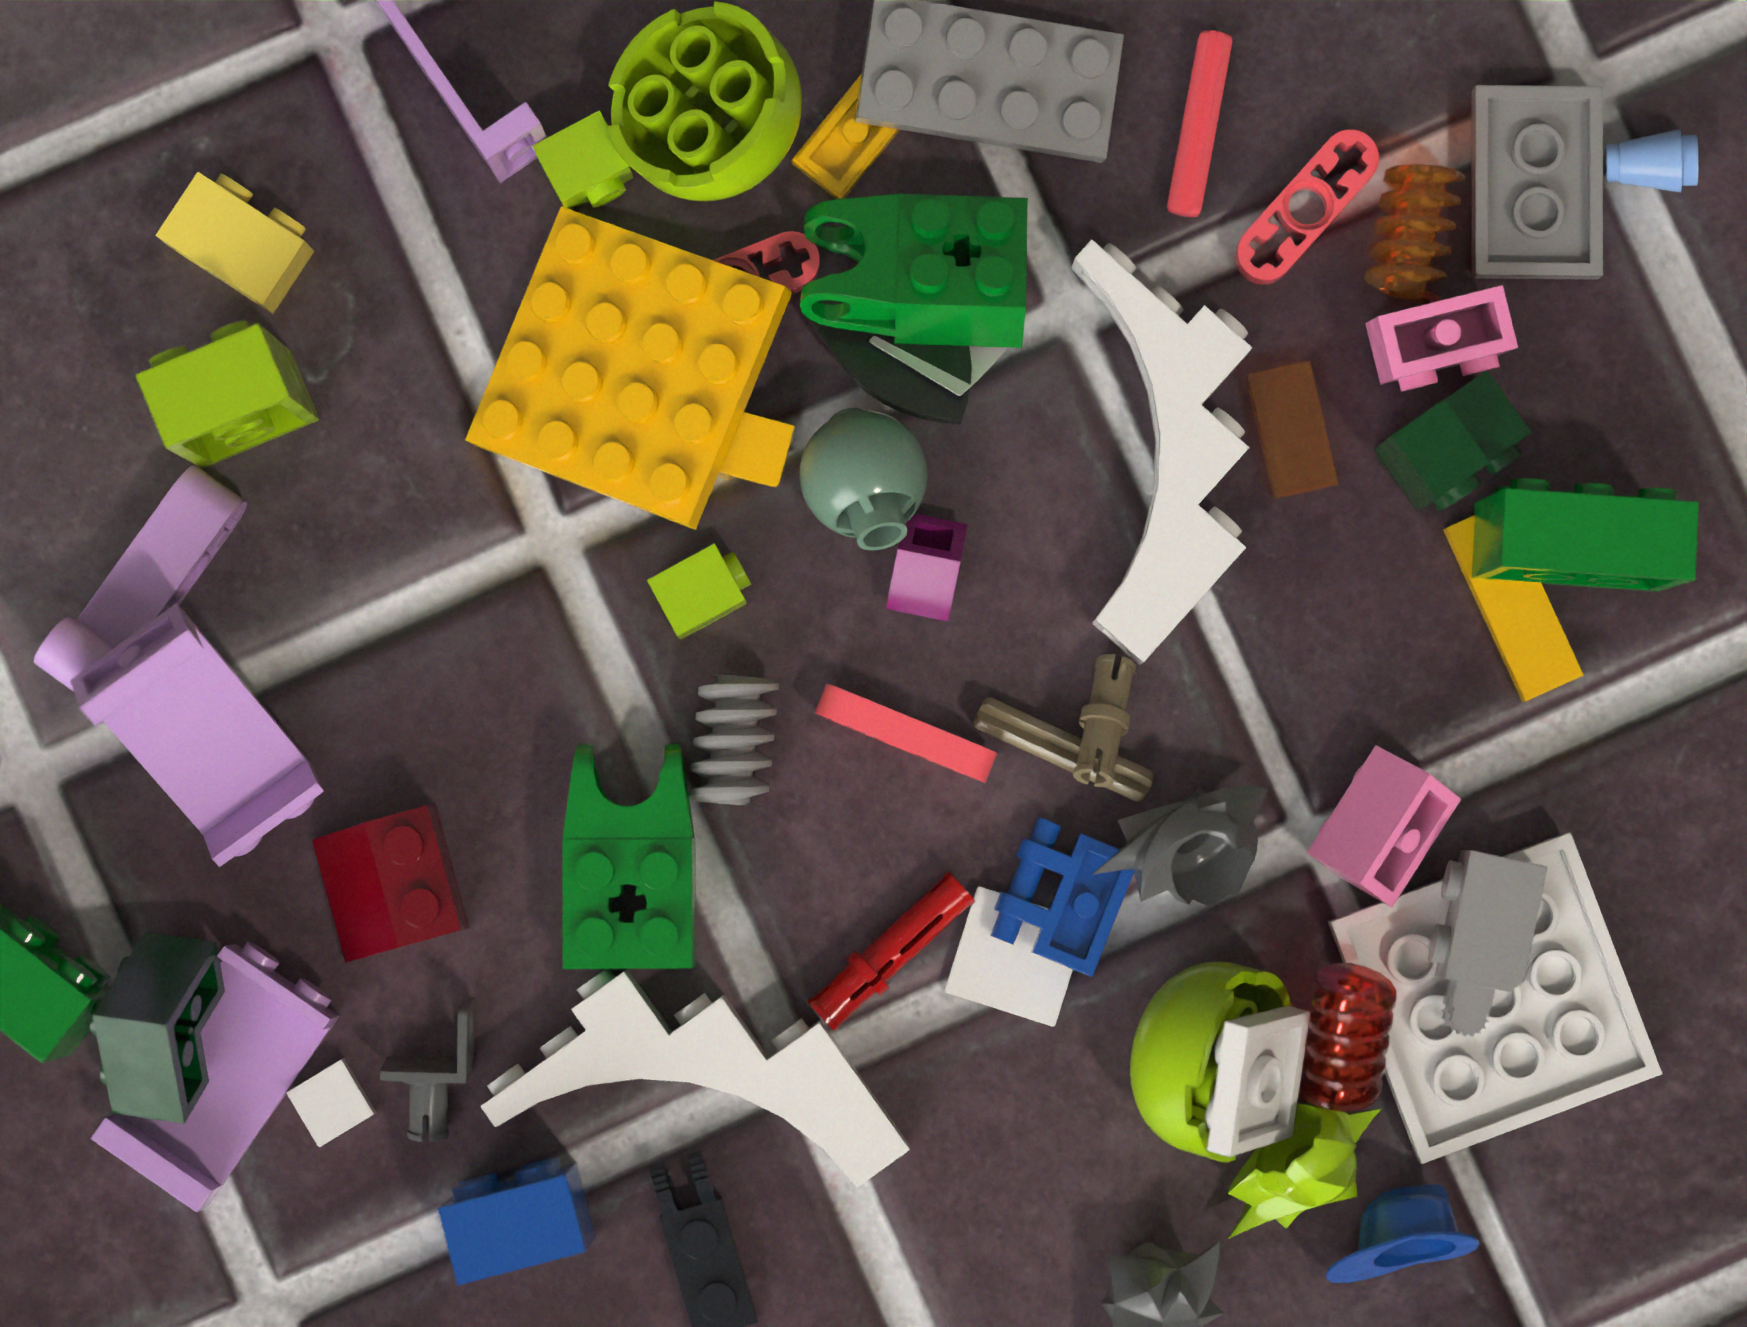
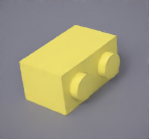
M197 172L155 236L179 254L273 314L314 253V250L306 241L301 239L306 228L275 207L268 217L248 204L253 194L228 176L221 173L217 180L213 182Z

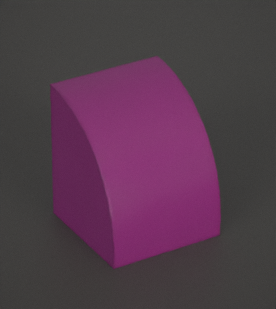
M914 514L905 523L907 534L898 545L886 609L948 621L968 524Z

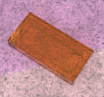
M1306 361L1248 374L1246 380L1273 499H1281L1337 486V476L1311 362Z

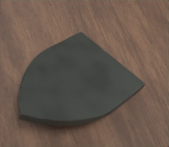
M832 300L818 301L829 305L844 303ZM805 316L843 370L867 394L888 407L919 419L938 423L961 424L967 408L971 387L962 395H956L873 345L869 340L876 336L971 385L972 365L969 346L894 344L895 337L829 327L818 324Z

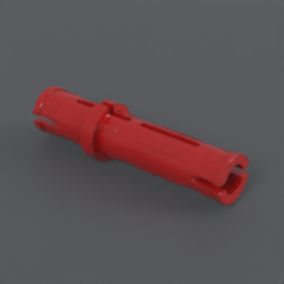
M948 871L941 880L904 912L863 952L859 954L854 950L846 958L850 964L813 998L811 997L807 1000L809 1005L834 1032L875 992L881 996L890 987L886 982L926 947L969 905H973L976 902Z

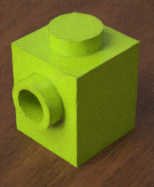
M600 110L532 145L564 208L574 210L589 201L594 208L607 204L626 191L623 183L633 179L630 166L620 157L610 139L607 129L608 125Z

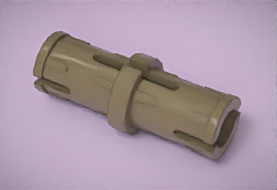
M1103 654L1096 658V669L1090 701L1088 705L1082 707L1079 725L1084 731L1073 777L1077 781L1088 785L1094 762L1097 761L1098 768L1094 787H1107L1114 783V771L1120 738L1128 733L1131 716L1126 712L1133 675L1136 672V664L1129 658L1122 656L1115 680H1113L1111 676L1116 654Z

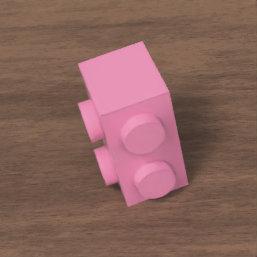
M1503 285L1381 315L1365 323L1380 385L1398 380L1401 392L1438 383L1437 370L1460 365L1462 376L1498 368L1500 364L1497 355L1518 348Z
M1375 745L1365 763L1355 773L1352 783L1331 816L1321 826L1318 836L1307 851V854L1341 879L1393 907L1461 799L1430 773Z

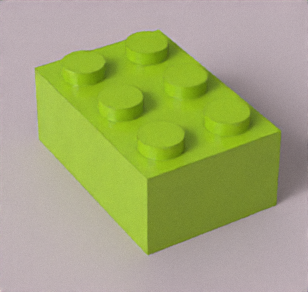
M247 321L226 325L210 335L213 343L188 352L186 346L166 350L149 360L151 369L136 374L165 448L203 469L320 420L291 350L259 323L249 327Z

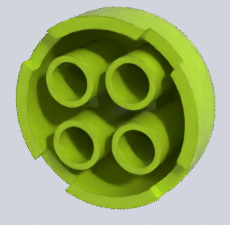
M714 1V7L698 8L682 14L673 9L653 20L626 47L613 70L608 85L614 90L611 107L612 125L607 126V129L620 157L656 188L675 197L691 201H717L731 198L762 182L785 158L796 137L801 119L802 90L797 69L788 51L755 16L738 6Z
M1213 961L1200 963L1188 967L1171 977L1159 988L1148 1003L1139 1021L1132 1045L1130 1059L1131 1087L1135 1103L1148 1127L1169 1145L1182 1151L1220 1162L1236 1160V1155L1228 1157L1207 1150L1210 1129L1206 1124V1112L1208 1104L1215 1094L1219 1067L1215 1060L1216 1043L1221 1032L1224 1030L1226 1021L1284 1006H1291L1287 989L1276 975L1230 962Z

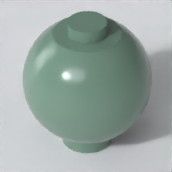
M848 408L835 413L829 421L824 423L813 434L803 452L799 472L802 494L814 516L832 531L847 537L856 538L858 546L864 550L885 549L899 543L906 536L907 527L905 523L919 508L925 495L928 480V468L924 451L911 430L892 416L859 408Z

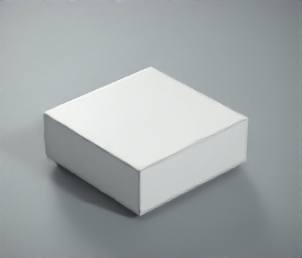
M345 1058L286 1092L318 1147L325 1145L377 1113Z

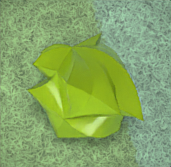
M1297 1103L1292 1137L1256 1148L1229 1186L1228 1194L1246 1204L1228 1239L1274 1219L1284 1228H1287L1305 1210L1358 1197L1356 1183L1358 1168L1354 1151L1357 1146L1356 1142L1381 1109L1345 1113L1335 1108Z

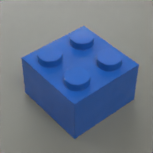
M559 1156L549 1157L522 1165V1169L515 1172L516 1179L499 1183L497 1174L494 1172L459 1182V1186L451 1189L453 1196L438 1208L457 1286L586 1252L596 1236L577 1163L561 1167Z

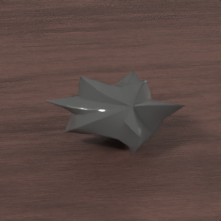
M1231 786L1206 793L1197 787L1186 801L1162 806L1117 820L1127 843L1091 875L1134 869L1141 902L1168 890L1177 901L1189 905L1192 900H1195L1212 908L1226 896L1238 895L1255 860L1258 839L1254 819L1269 788Z
M1220 1240L1199 1255L1177 1251L1152 1242L1139 1244L1126 1253L1125 1256L1110 1255V1285L1108 1292L1100 1303L1112 1319V1327H1202L1224 1314L1210 1299L1216 1280L1220 1256Z

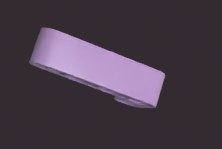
M196 465L190 466L173 484L77 619L72 617L64 618L48 634L35 655L34 664L74 692L70 681L73 677L174 604H181L242 518L247 507V501Z

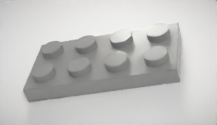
M872 0L855 122L1103 163L1107 159L1124 34L923 0Z

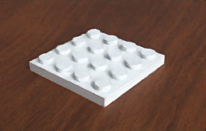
M1564 833L1502 856L1547 866L1548 868L1525 981L1510 992L1495 989L1491 1012L1486 1016V1019L1489 1021L1485 1023L1486 1028L1480 1030V1034L1475 1033L1474 1036H1470V1034L1463 1036L1461 1032L1457 1034L1455 1030L1450 1031L1449 1026L1444 1025L1445 1020L1441 1018L1443 1017V1011L1441 1010L1445 1009L1443 1000L1448 979L1434 976L1437 963L1429 962L1428 955L1434 927L1436 924L1445 925L1450 902L1449 899H1444L1441 896L1443 879L1402 893L1393 907L1381 901L1328 921L1416 1158L1421 1164L1662 1075L1571 833Z

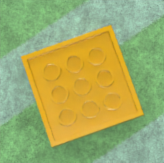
M561 206L465 440L474 446L696 530L792 292L786 286Z

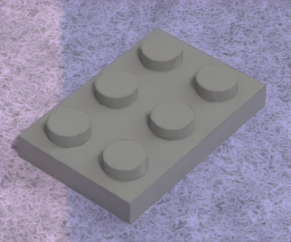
M1476 85L1472 89L1471 278L1598 280L1603 276V86Z

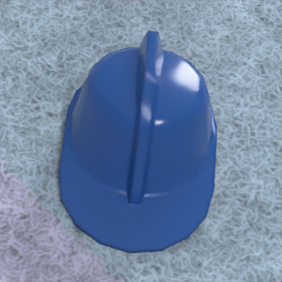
M1429 1184L1396 1188L1382 1193L1368 1205L1361 1217L1358 1252L1350 1254L1334 1263L1327 1269L1325 1277L1332 1283L1362 1281L1418 1263L1448 1260L1466 1255L1478 1248L1479 1240L1473 1235L1460 1233L1447 1192L1443 1186Z

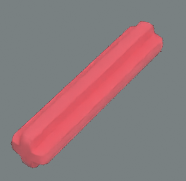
M1204 30L1199 34L1167 203L1168 212L1178 216L1197 217L1202 210L1233 42L1229 34L1220 31Z

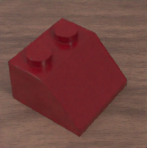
M425 805L364 822L312 840L345 963L470 928L437 806Z

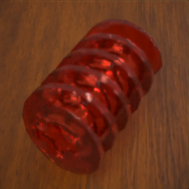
M1335 963L1323 967L1316 974V982L1322 987L1314 991L1312 1004L1317 1010L1310 1014L1309 1027L1313 1032L1307 1036L1306 1050L1310 1054L1303 1061L1302 1071L1306 1077L1300 1081L1299 1094L1305 1101L1316 1107L1333 1111H1353L1374 1104L1381 1096V1077L1385 1073L1386 1057L1384 1055L1388 1052L1390 1036L1388 1032L1392 1029V1009L1396 1005L1397 990L1389 979L1369 967L1354 963Z

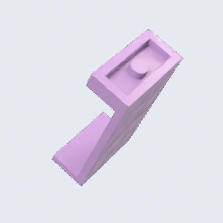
M375 0L500 183L537 159L532 145L546 139L547 136L541 123L526 102L482 131L394 1Z
M178 603L174 604L70 680L79 708L95 726L103 721L203 834L210 855L219 867L234 856H242L253 850L259 844L263 835L285 819L295 818L304 813L312 805L314 799L324 792L312 763Z
M249 941L244 948L237 944L225 945L217 955L222 960L220 965L225 992L201 1031L209 1083L185 1124L113 1114L104 1118L91 1137L94 1142L195 1212H199L210 1205L282 1101L286 1092L291 1088L340 1017L327 1007L332 998L326 992L303 978H300L296 985L275 971L280 963L275 957Z

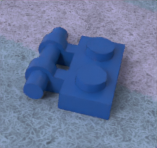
M1038 817L1029 840L1024 838L1021 840L1015 855L1021 860L1008 892H1000L994 910L998 911L999 914L990 936L1014 945L1023 922L1038 927L1040 931L1031 953L1092 977L1133 877L1134 869L1091 875L1120 849L1080 833L1070 856L1053 850L1061 826ZM1044 869L1062 875L1048 910L1031 903Z

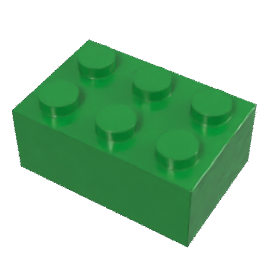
M1510 480V486L1494 488V494L1474 503L1475 528L1472 578L1653 592L1694 581L1696 575L1699 502L1678 501V491L1667 488L1638 489V495L1614 496V486L1607 484L1581 483L1574 485V491L1552 492L1550 491V482L1546 480Z

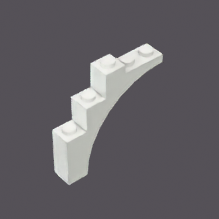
M1091 239L1075 257L1071 269L1105 304L1129 343L1148 392L1155 436L1154 487L1142 539L1121 584L1092 624L1140 665L1145 662L1246 549L1236 539L1242 533V530L1230 517L1216 507H1213L1207 513L1198 504L1249 449V446L1240 439L1245 434L1244 429L1229 414L1218 407L1210 413L1202 405L1247 356L1252 347L1243 340L1248 335L1245 327L1223 309H1219L1214 314L1204 305L1187 324L1179 317L1184 309L1178 301L1163 288L1155 285L1150 291L1132 275L1136 270V266L1122 251L1110 243L1102 249Z
M605 969L578 988L577 991L584 1000L571 1010L586 1031L578 1036L571 1026L539 1048L546 1057V1060L527 1073L524 1072L518 1063L487 1085L494 1097L480 1106L492 1124L497 1127L541 1101L588 1085L634 1079L690 1082L738 1095L784 1118L823 1148L856 1187L862 1185L910 1150L907 1140L821 1020L810 1027L807 1026L802 1018L771 1040L777 1051L768 1056L725 995L712 1003L706 993L702 994L674 1015L681 1026L672 1031L629 970L624 971L615 978L610 969Z

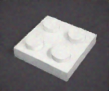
M1284 1006L1225 1022L1224 1030L1221 1032L1215 1048V1060L1219 1065L1215 1094L1212 1096L1206 1112V1124L1210 1129L1207 1145L1208 1151L1231 1157L1292 1137L1310 1011Z

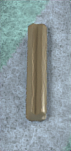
M987 697L982 701L974 719L976 729L1073 773L1074 767L1077 764L1082 738L992 697ZM1118 755L1114 771V783L1105 788L1135 802L1143 801L1153 783L1154 773ZM1097 761L1094 762L1093 771L1090 773L1089 778L1094 783L1098 768Z

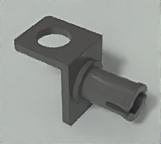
M464 997L458 1008L457 1057L388 1056L380 1069V1080L403 1081L409 1084V1129H407V1137L410 1140L423 1141V1133H427V1115L429 1116V1142L442 1141L449 1137V1130L447 1128L448 1084L467 1083L474 1068L475 997Z

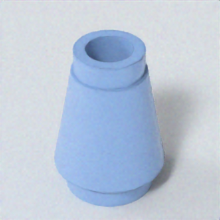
M1681 129L1619 142V144H1606V183L1619 182V184L1681 192L1682 186H1697V134L1681 135Z

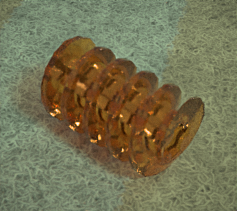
M1419 163L1393 166L1386 169L1383 181L1393 191L1383 193L1379 197L1378 206L1389 215L1377 218L1374 223L1373 230L1385 240L1372 243L1369 248L1368 254L1371 259L1381 265L1366 269L1363 279L1368 285L1379 290L1381 293L1404 301L1429 304L1442 300V297L1427 290L1426 284L1427 282L1445 280L1447 277L1445 271L1430 263L1433 257L1451 254L1452 248L1436 240L1435 237L1436 233L1456 230L1457 223L1440 215L1441 208L1459 206L1461 204L1462 198L1445 190L1446 183L1464 181L1466 176L1453 168Z

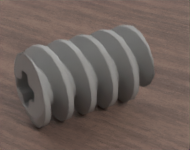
M710 674L717 678V682L698 687V696L714 703L715 707L697 712L695 719L697 722L713 729L710 734L693 739V746L710 754V759L691 764V772L707 779L708 784L689 789L688 797L697 802L761 807L751 802V797L769 792L770 784L753 776V771L772 766V758L756 751L755 747L756 745L774 741L775 733L759 726L758 720L775 716L777 714V707L760 700V694L778 690L780 682L765 678Z

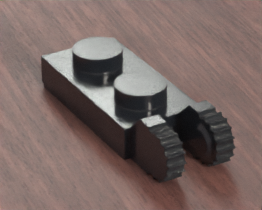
M702 1150L688 1154L689 1162L687 1164L691 1180L696 1185L701 1202L681 1209L678 1208L673 1191L674 1183L671 1173L666 1169L664 1162L649 1166L653 1186L663 1213L659 1219L691 1326L744 1327L757 1323L758 1315L722 1196L717 1197Z

